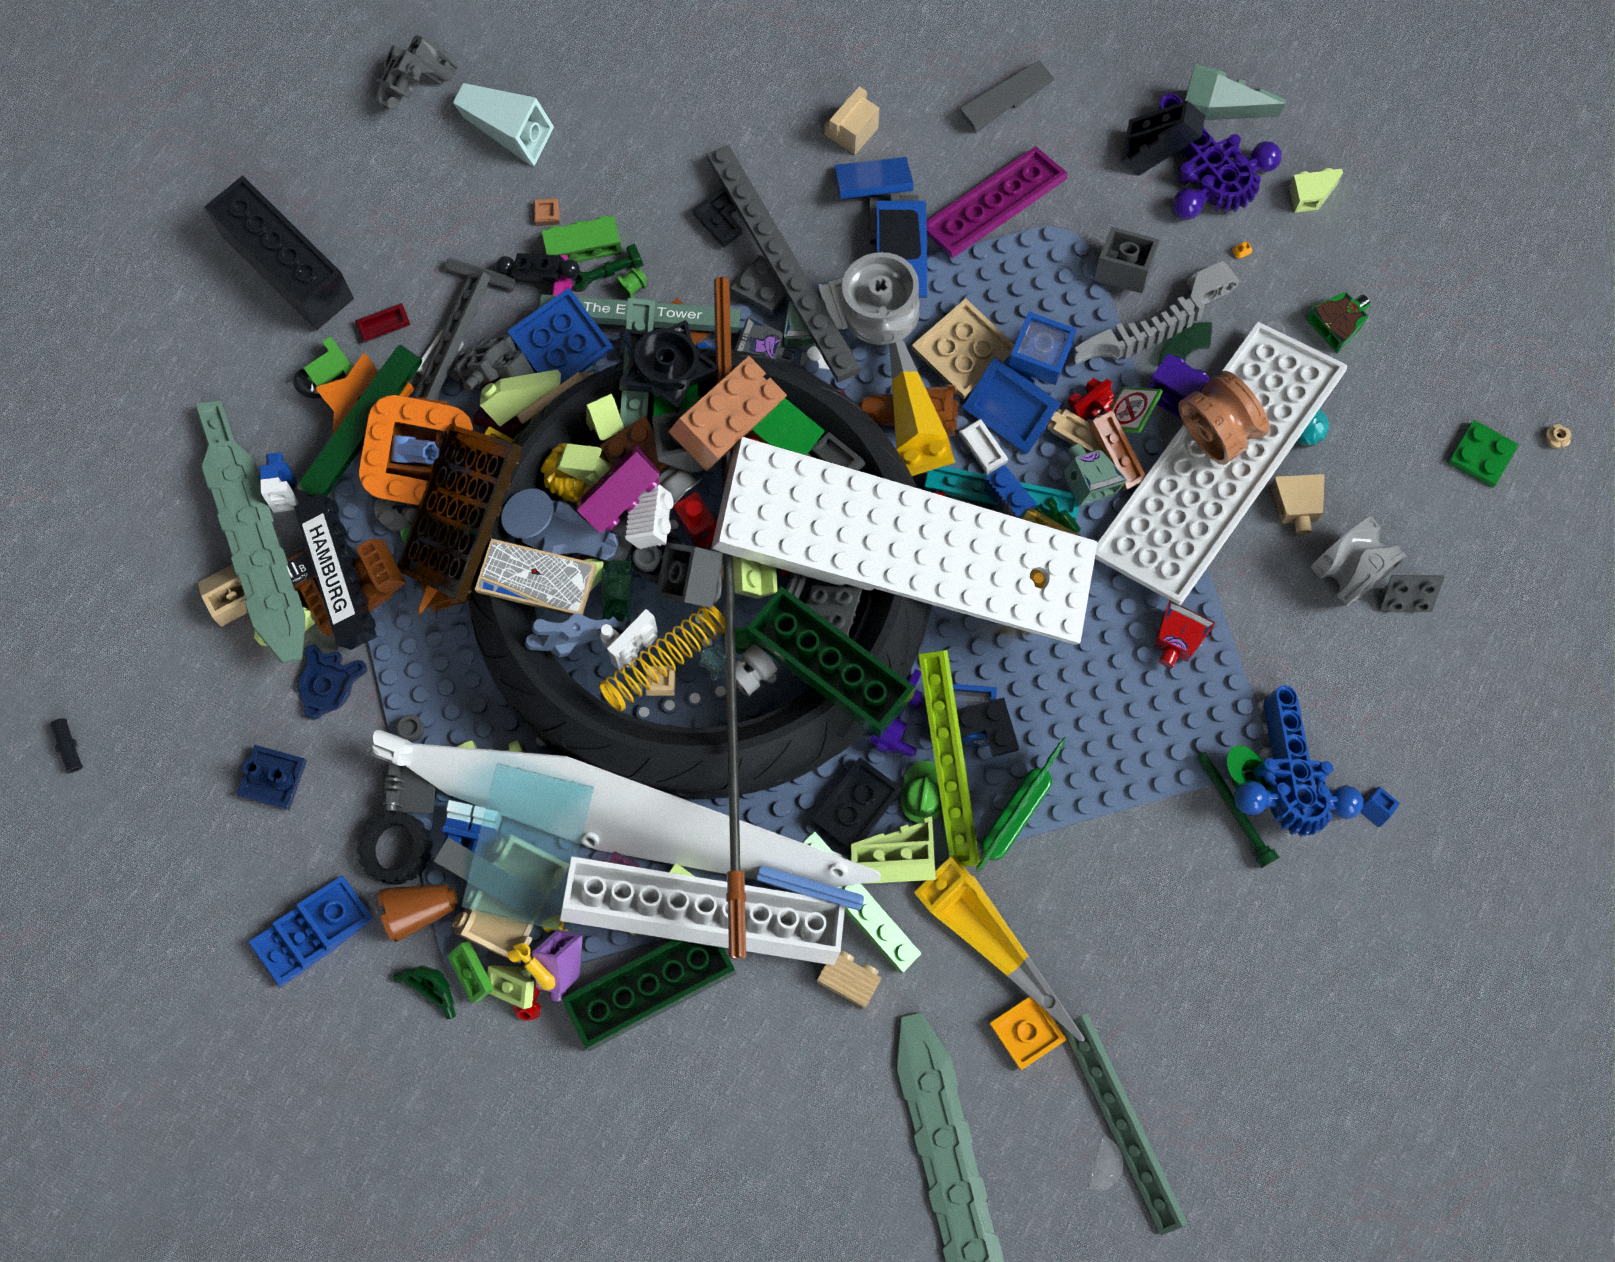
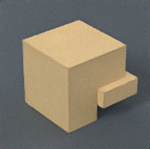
M859 86L845 100V103L829 122L827 121L824 124V135L853 155H856L878 129L879 107L867 100V91Z

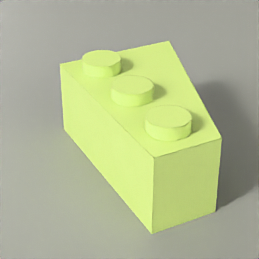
M932 816L925 818L922 823L910 827L908 825L902 826L899 831L887 835L882 833L851 844V861L880 872V880L869 883L936 880Z

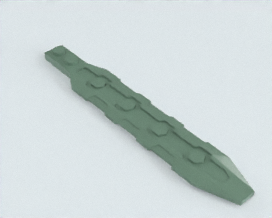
M221 400L196 404L195 411L208 448L201 469L207 487L211 490L218 511L217 518L221 531L225 533L232 554L231 562L235 574L239 576L244 591L245 605L252 627L282 664L302 660L305 613L298 592L294 590L287 569L288 562L283 548L279 545L272 524L274 520L270 508L266 505L261 494L258 482L260 478L254 460L234 441Z
M922 1012L901 1017L897 1072L904 1100L908 1102L915 1130L914 1139L918 1155L922 1157L930 1189L928 1194L932 1210L936 1212L944 1244L943 1253L945 1261L1004 1262L998 1235L994 1233L986 1203L988 1197L983 1178L979 1176L971 1145L973 1140L968 1122L964 1119L957 1092L958 1083L951 1056Z

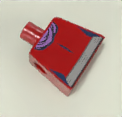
M695 492L673 505L672 515L693 547L710 550L717 522L698 493ZM704 532H710L707 536L701 537Z
M1170 600L1164 610L1154 644L1157 648L1163 650L1159 663L1165 667L1173 668L1178 658L1188 662L1207 637L1215 622Z

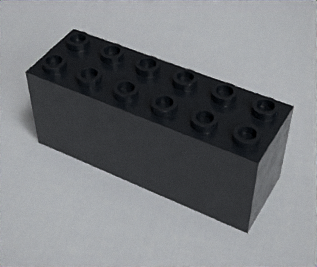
M243 175L204 206L220 235L316 331L354 300L341 271Z

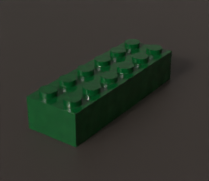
M782 586L746 628L747 638L879 739L914 696L915 687Z
M674 939L563 997L562 1001L585 1048L590 1052L736 974V971L724 947Z

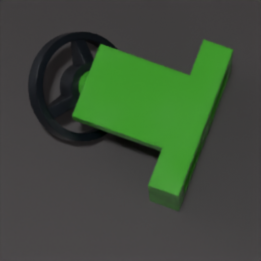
M331 336L322 341L328 352L305 366L304 369L297 371L293 378L295 389L305 397L312 399L322 398L319 393L314 394L317 386L327 384L342 372L347 377L353 368ZM297 377L303 380L304 385L309 388L310 392L305 391L299 386Z

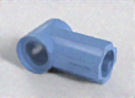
M392 435L390 461L433 464L439 457V448H437L435 442L416 440V437Z

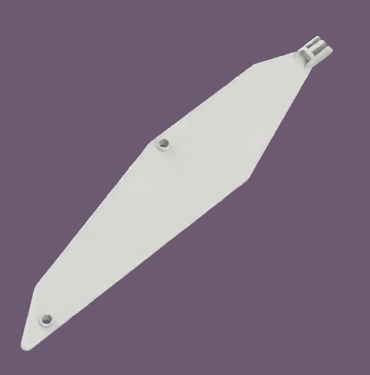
M376 730L373 734L371 756L399 766L408 767L447 795L483 808L497 810L501 815L599 851L669 864L677 863L680 866L724 874L730 871L728 815L567 756L416 744L382 730ZM739 820L741 871H744L745 878L757 880V873L761 866L777 869L834 887L877 882L881 878L880 872L875 869Z

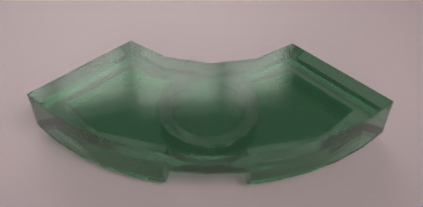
M1212 322L1194 323L1189 328L1183 327L1182 332L1174 333L1167 340L1161 351L1158 366H1160L1168 353L1186 361L1191 353L1199 349H1209L1211 346Z

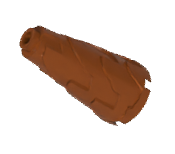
M956 385L926 388L947 436H955L958 401L953 400V395H957ZM893 394L870 395L867 398H863V402H858V406L877 425L895 426Z

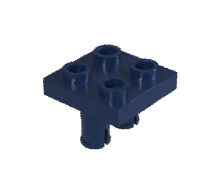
M254 745L250 758L243 763L242 770L244 775L236 795L240 798L290 811L307 760L302 757Z

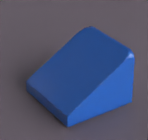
M1378 786L1364 803L1361 813L1376 826L1381 827L1392 816L1400 803Z

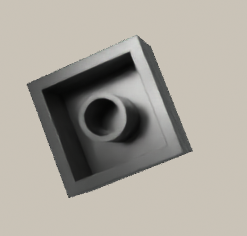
M1111 227L1099 257L1094 280L1143 293L1155 261L1160 240Z
M666 542L656 597L712 608L717 594L716 586L722 569L723 553Z

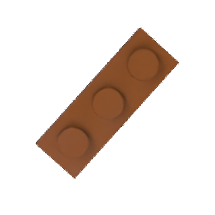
M1113 410L1088 422L1102 451L1127 479V482L1121 488L1122 491L1142 482L1146 475Z

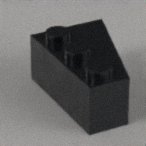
M1187 100L1130 119L1121 162L1140 176L1202 137L1205 114Z

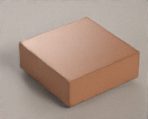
M558 198L534 200L535 226L560 224Z

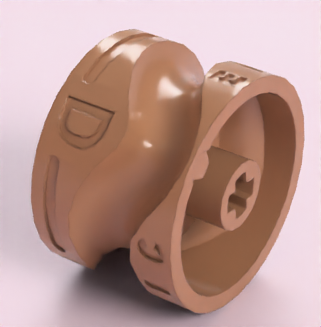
M1229 371L1220 372L1206 383L1201 393L1194 391L1178 404L1181 419L1193 440L1207 456L1221 465L1229 463L1247 450V439L1264 437L1270 431L1267 415L1259 400L1239 377Z

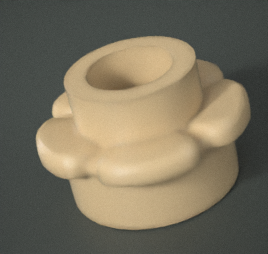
M1561 424L1553 425L1546 432V442L1552 448L1566 447L1571 442L1570 430Z

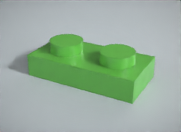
M470 941L461 943L447 955L472 1004L481 1001L494 990L490 978L486 974Z

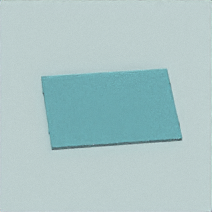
M497 763L462 907L559 930L571 856L577 857L594 787Z

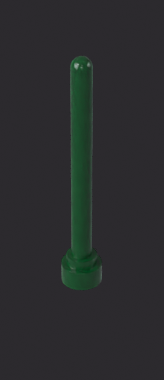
M1205 752L1199 753L1197 756L1198 761L1257 851L1255 853L1257 856L1255 860L1260 868L1280 858L1274 848L1271 849L1269 845L1266 846L1246 814L1236 807L1234 795Z

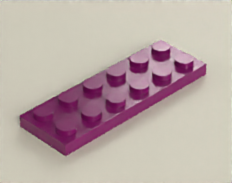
M1035 146L927 220V236L953 259L1067 180V172Z

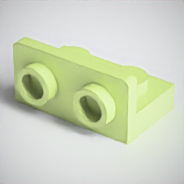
M733 556L735 593L759 599L777 592L776 567Z

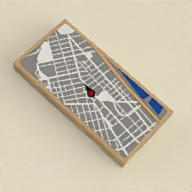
M491 539L475 591L571 616L576 613L583 615L597 565L575 558Z

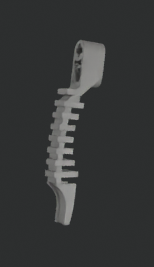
M1224 261L1193 274L1186 283V286L1191 291V297L1187 300L1183 296L1177 298V307L1175 304L1169 306V314L1166 311L1162 312L1161 321L1156 316L1151 318V327L1146 320L1141 321L1140 332L1134 322L1128 324V334L1122 323L1116 325L1115 335L1111 329H1108L1089 338L1075 347L1073 356L1075 366L1098 356H1106L1115 360L1121 357L1127 359L1131 357L1133 352L1139 354L1144 347L1147 350L1152 348L1153 343H1156V345L1162 343L1163 338L1169 339L1173 336L1174 332L1176 334L1182 332L1184 326L1186 328L1191 327L1193 319L1196 322L1201 320L1204 305L1232 292L1239 285L1240 280Z

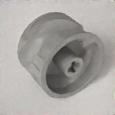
M884 252L865 255L850 265L843 277L842 293L845 320L851 332L859 339L876 345L892 344L907 337L916 327L920 315L919 282L912 265L898 255Z
M1372 516L1366 518L1346 533L1310 567L1320 579L1332 577L1338 582L1339 592L1336 597L1345 607L1355 602L1374 587L1407 557V554L1397 544L1391 547L1380 543L1381 526Z

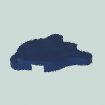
M310 644L304 651L306 667L300 675L298 691L304 704V714L309 719L316 720L322 715L342 707L351 694L353 683L363 676L368 669L367 665L361 660L343 666L341 665L343 657L339 652L323 654L316 645Z

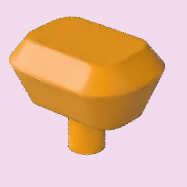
M1242 242L1234 246L1232 252L1235 257L1243 258L1252 253V248L1249 242Z

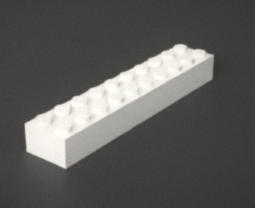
M571 856L560 921L729 948L728 902H726L727 882ZM745 885L746 951L835 965L841 951L844 906L802 894Z

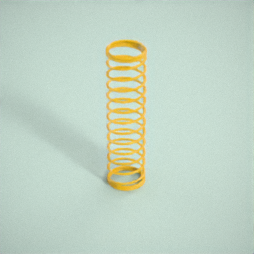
M706 606L698 608L697 614H690L689 620L684 619L681 622V626H674L673 633L667 632L664 639H657L656 645H649L648 652L641 651L639 658H632L631 665L624 664L623 671L616 670L614 677L608 676L606 680L600 682V689L606 700L618 711L625 709L626 704L623 697L608 682L609 679H612L616 682L623 696L630 703H634L632 694L617 680L616 674L618 672L624 675L631 689L638 696H642V691L638 684L625 672L626 666L632 668L635 676L644 688L651 690V685L646 677L634 667V660L640 661L649 678L653 682L659 683L657 674L642 660L643 653L649 655L652 664L663 677L668 676L662 663L650 653L651 647L657 648L666 666L672 671H676V666L670 656L659 647V641H664L673 658L679 664H684V659L680 652L667 641V635L669 634L673 635L676 644L683 654L688 658H692V652L688 645L675 634L676 628L682 629L689 645L695 651L701 652L699 643L683 627V623L689 622L698 640L708 646L709 640L707 636L692 622L691 618L692 616H697L704 631L712 639L716 640V631L722 634L725 633V618L715 606H712V608L708 607L709 609ZM700 610H702L705 618L700 616ZM708 612L716 618L722 629L712 620ZM702 620L710 627L715 637L708 632ZM694 627L700 631L707 643L699 637ZM686 633L694 640L698 649L690 642ZM678 640L686 647L690 655L684 651ZM669 645L676 651L681 661L674 655ZM662 653L669 659L673 668L664 659ZM654 660L661 666L665 674L657 667ZM646 667L653 673L656 680L650 675ZM637 673H639V675L644 679L648 687L643 683V681L640 679ZM629 679H630L631 682L636 686V688L638 689L639 693H638V692L635 690V688L632 686V684L630 683ZM622 688L627 692L631 699H629V697L624 693Z

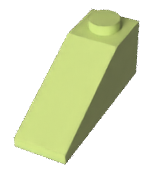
M558 370L503 378L494 384L489 383L481 391L480 406L499 426H502L560 385L561 373Z

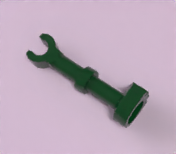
M635 243L626 248L629 256L612 263L607 261L604 263V266L589 272L580 271L578 276L572 279L573 281L582 279L581 283L575 285L577 292L584 291L592 281L609 275V277L615 275L614 272L633 265L636 269L644 266Z

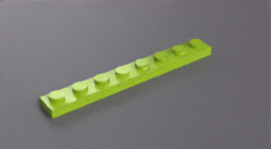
M940 650L920 653L918 655L949 857L955 856L964 867L976 866L980 860L948 651Z

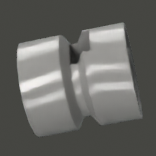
M752 644L742 653L741 661L735 660L736 687L749 697L760 687V680L766 681L777 671L773 661L755 644Z

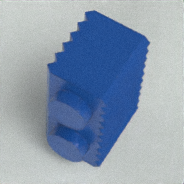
M1002 465L986 477L984 491H987V495H990L993 503H997L996 507H1000L999 511L1023 520L1034 514L1037 503L1006 465Z

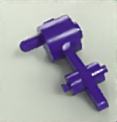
M915 669L909 681L914 687H916L920 679L921 671ZM915 689L914 696L908 704L913 707H917L918 703L923 705L925 699L921 697L923 692ZM905 708L880 739L872 734L870 743L877 746V751L884 754L886 751L893 754L899 751L910 757L916 755L917 750L914 746L901 741L908 723L900 720Z

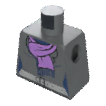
M747 316L735 350L767 356L791 365L795 356L794 350L783 347L784 334Z

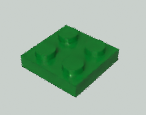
M1473 420L1448 463L1494 488L1519 444Z

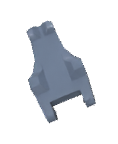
M552 500L554 512L549 525L535 537L521 539V542L537 550L562 556L584 554L606 561H611L614 558L619 544L618 535L605 530L600 534L575 507Z
M579 613L573 614L569 620L562 623L538 619L532 626L534 634L527 636L525 640V647L529 650L552 651L558 658L565 657L576 646L601 639L600 632L603 625H610L621 635L630 626V623L626 616L622 622H619L615 617H612L610 620H593Z

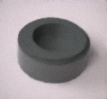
M655 546L643 549L636 548L633 554L634 564L642 572L656 570L661 563L659 549Z
M411 714L403 716L396 726L398 735L410 742L418 741L423 736L425 730L421 719Z

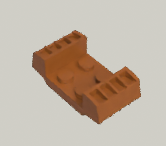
M374 538L356 547L360 557L353 561L355 568L361 576L360 584L362 591L368 598L367 606L369 612L389 600L394 592L406 584L386 542ZM311 578L299 589L319 630L329 637L333 634L317 579Z

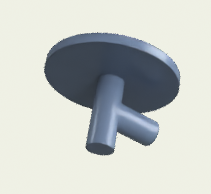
M525 489L516 493L503 508L501 521L504 529L509 535L518 539H528L540 534L552 519L554 512L552 500L545 492L539 489Z

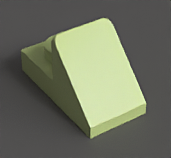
M612 394L588 404L586 409V423L590 431L595 430L601 441L618 434V431L624 430Z
M566 444L557 469L593 486L612 468V465L599 458L602 451L599 447Z
M488 966L487 975L494 987V990L489 994L522 1009L532 1007L535 980L530 979L531 974L525 967Z

